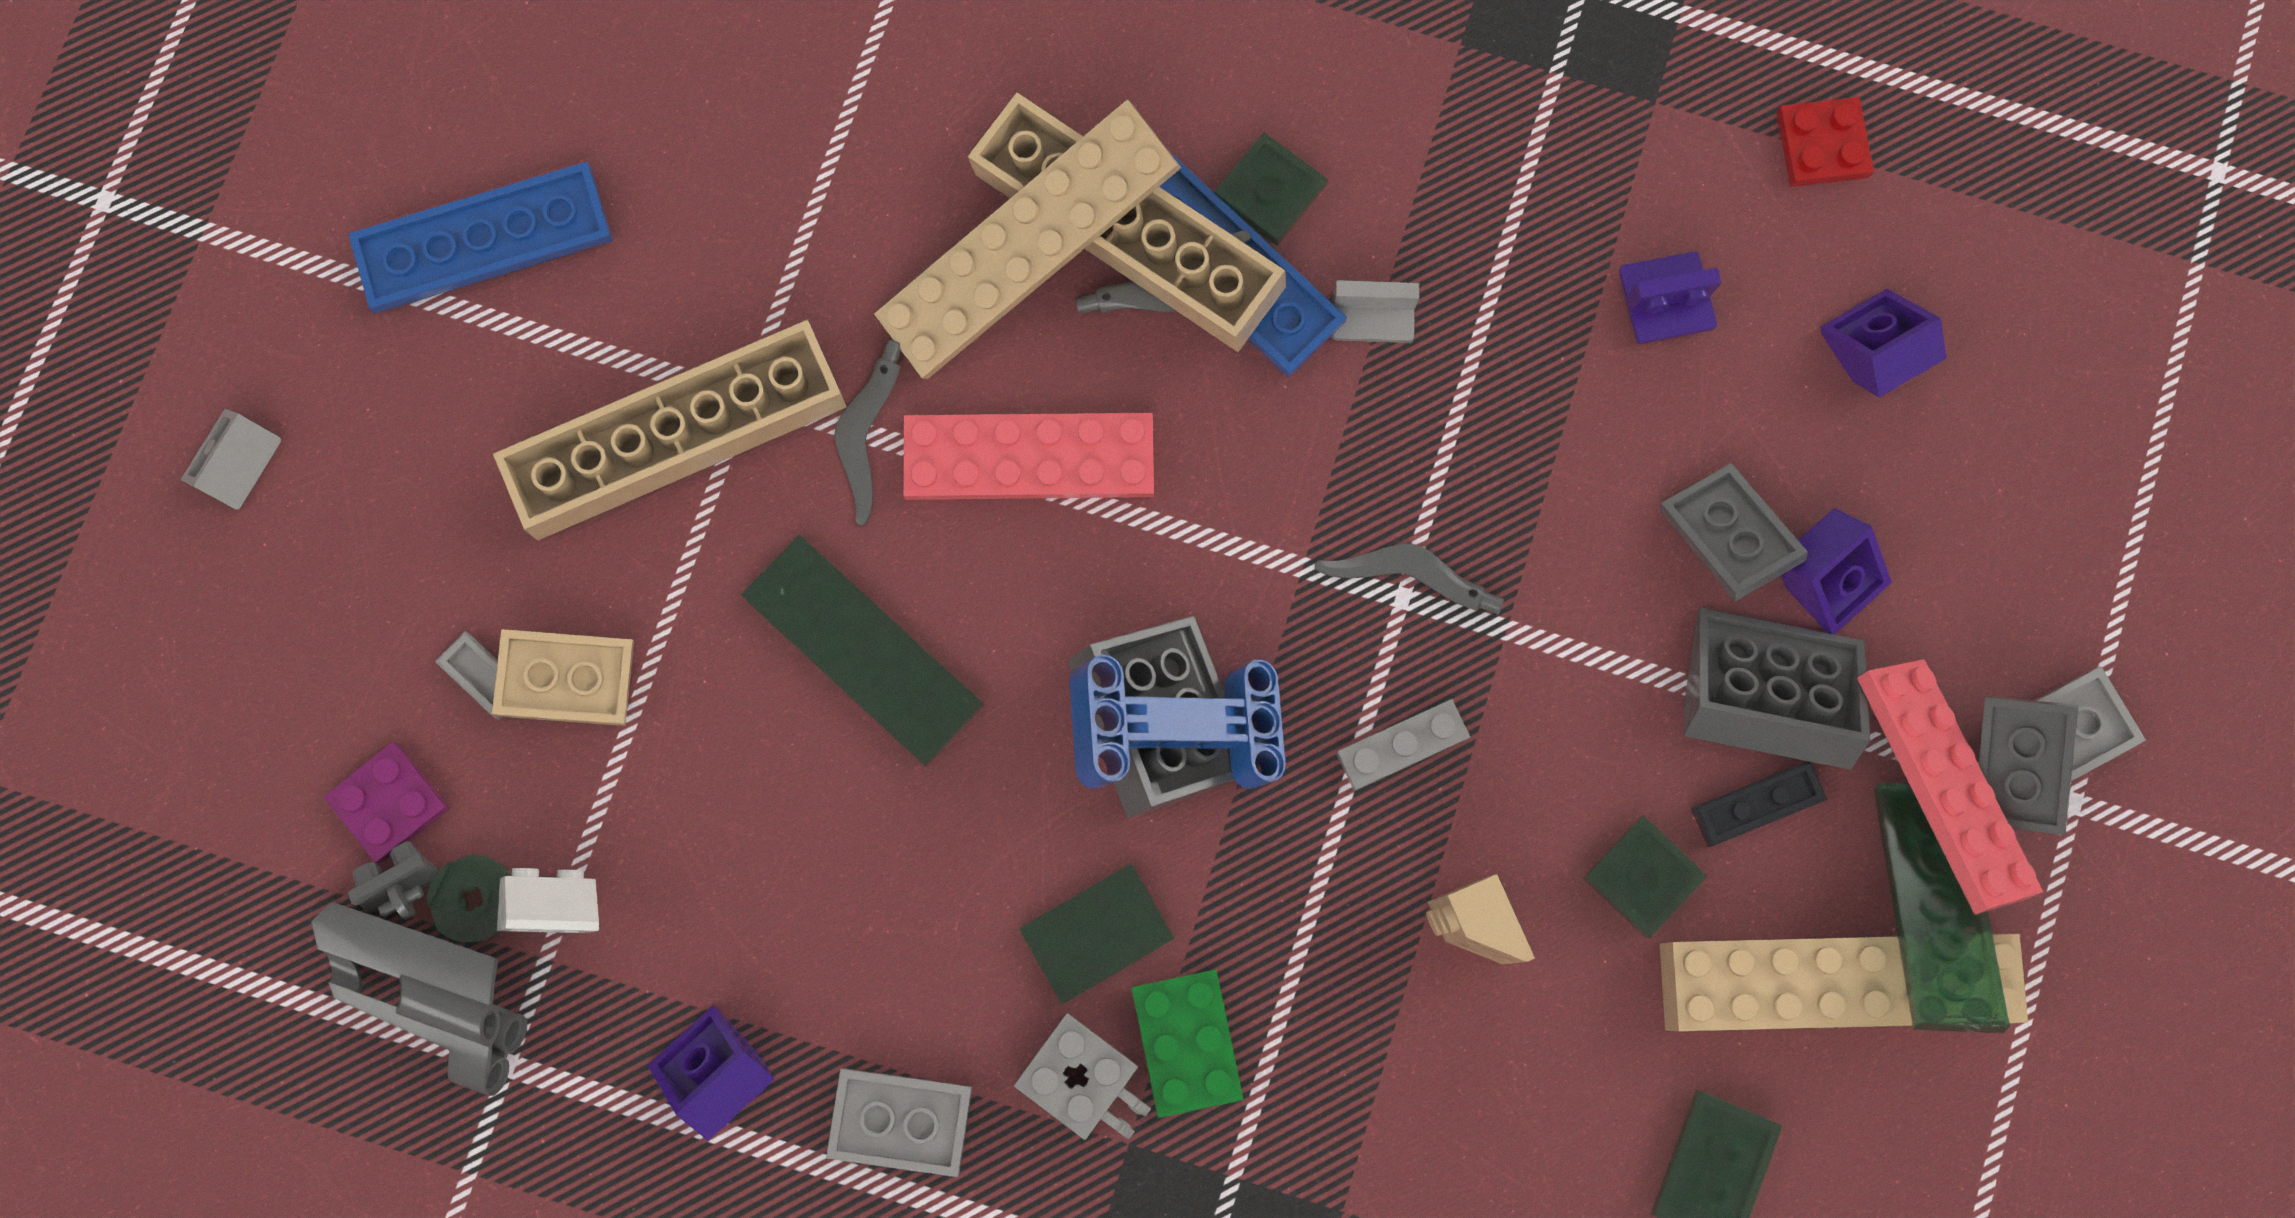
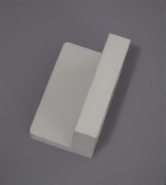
M1337 280L1333 291L1332 304L1347 319L1332 335L1333 340L1411 343L1414 339V309L1419 300V283Z
M224 409L180 480L234 509H240L281 443V438L242 415Z

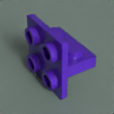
M1694 251L1641 261L1620 267L1619 275L1635 339L1638 344L1712 331L1716 328L1717 321L1710 296L1721 284L1718 267L1703 270L1698 252Z

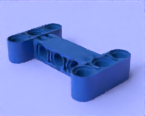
M1098 655L1075 668L1070 675L1075 771L1077 778L1087 788H1102L1125 777L1130 767L1129 748L1229 749L1233 778L1237 784L1246 789H1253L1274 782L1282 777L1285 771L1286 762L1278 677L1273 666L1265 660H1253L1229 672L1224 683L1225 699L1125 697L1122 667L1115 658L1109 655ZM1092 671L1100 677L1101 687L1093 681ZM1248 677L1253 681L1254 689L1250 686ZM1095 713L1103 720L1104 731L1097 726ZM1252 718L1255 720L1257 724V730H1255V728L1252 725ZM1098 757L1106 763L1107 774L1100 770ZM1255 760L1260 764L1261 773L1256 768Z

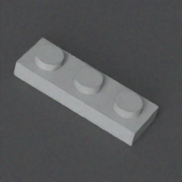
M1451 699L1341 749L1336 754L1353 790L1356 791L1469 739L1470 735Z

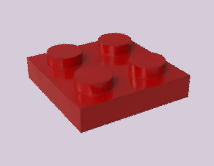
M1860 97L1782 105L1777 110L1776 114L1790 187L1869 178L1874 173Z

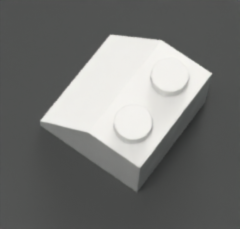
M512 868V876L500 878L497 931L590 933L599 930L596 880L584 879L583 870H557V878L539 877V869Z

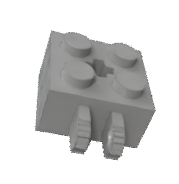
M1069 1013L1065 1015L1014 1085L1015 1088L1084 1140L1087 1139L1100 1119L1125 1138L1130 1139L1135 1132L1131 1125L1107 1110L1117 1096L1125 1101L1128 1107L1137 1114H1142L1146 1117L1151 1110L1148 1105L1124 1088L1138 1066ZM1079 1064L1084 1065L1088 1069L1084 1076L1089 1078L1088 1082L1084 1086L1077 1083L1074 1087H1070L1065 1082L1069 1077L1064 1074L1065 1068L1068 1065L1072 1068L1078 1067Z

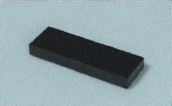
M1806 761L1694 806L1691 810L1707 847H1712L1828 799L1811 762Z

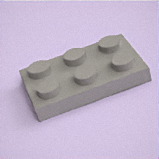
M2101 666L2088 671L2035 700L2079 705L2071 781L2146 741Z
M841 1068L826 1159L958 1177L972 1086Z

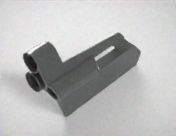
M331 902L311 921L318 950L323 951L327 955L331 964L332 978L328 983L335 999L448 1049V1078L452 1083L487 1096H494L502 1089L507 1080L510 1067L509 1061L506 1058L509 1053H513L521 1045L527 1031V1019L521 1014L493 1004L499 959L335 902ZM357 964L399 978L400 1000L397 1007L362 994V978Z

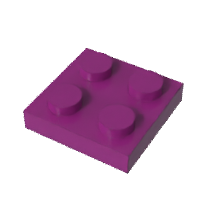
M396 742L390 743L324 796L325 800L369 856L378 864H382L391 856L390 853L393 848L413 839L450 809L402 747Z

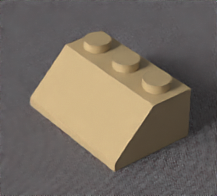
M1497 874L1474 881L1428 901L1431 908L1430 911L1426 912L1429 924L1436 936L1443 935L1445 942L1500 964L1522 963L1535 959Z

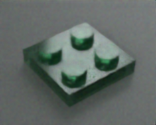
M1263 132L1214 193L1246 223L1278 246L1327 186L1328 179Z
M1641 816L1591 868L1583 879L1647 939L1652 937L1702 883L1707 875L1645 816Z

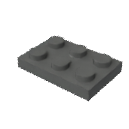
M1732 463L1661 503V513L1734 601L1741 599L1807 560V550Z
M1997 696L1985 697L1979 767L1986 781L1993 789L1995 798L2008 824L2013 829L2059 835L2066 834L2079 705Z

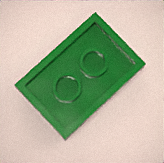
M1217 970L1131 987L1157 1117L1162 1118L1244 1100Z

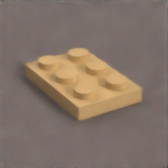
M501 629L492 715L496 717L626 726L634 648L633 639Z

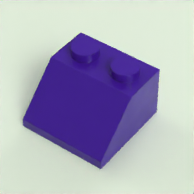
M1885 289L1820 327L1822 336L1851 380L1877 397L1891 392L1896 387L1947 358L1941 318L1889 289Z
M1836 508L1832 509L1798 540L1808 552L1807 560L1781 575L1786 589L1829 634H1836L1892 583L1872 526Z
M714 1005L647 1065L674 1113L707 1141L725 1127L734 1116L761 1094L775 1079L760 1055Z

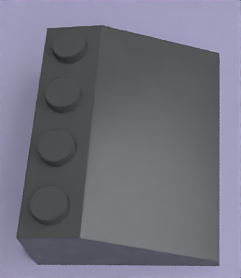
M1700 608L1697 613L1684 700V736L1851 770L1870 742L1868 700L1857 679L1866 672L1864 641Z
M1194 616L1090 644L1068 660L1073 672L1079 665L1098 655L1112 656L1119 662L1123 670L1125 697L1225 699V694ZM1092 671L1093 681L1101 687L1100 677ZM1095 713V722L1104 731L1103 720ZM1129 748V771L1121 780L1114 782L1126 817L1130 819L1235 781L1231 771L1230 750Z

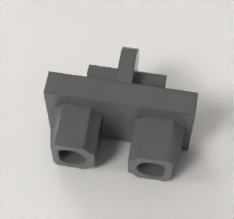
M409 841L392 849L390 855L395 866L383 872L381 867L375 862L366 863L353 870L355 888L347 892L352 904H359L367 914L372 916L380 912L383 917H387L397 911L403 919L407 920L416 914L413 902L424 896L422 888L442 877L438 867L427 860L420 850Z

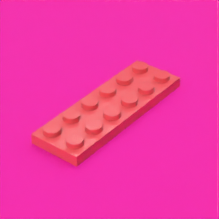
M1153 413L904 415V499L1154 497Z
M1925 659L1869 670L1859 676L1857 679L1974 914L1977 915L2023 901L2042 893L2043 890L2036 878V873L2028 863L2016 839L2013 828L2008 824L1995 798L1993 789L1986 781L1975 759V754L1964 738L1956 722L1955 715L1949 708L1936 683L1935 675L1929 669Z

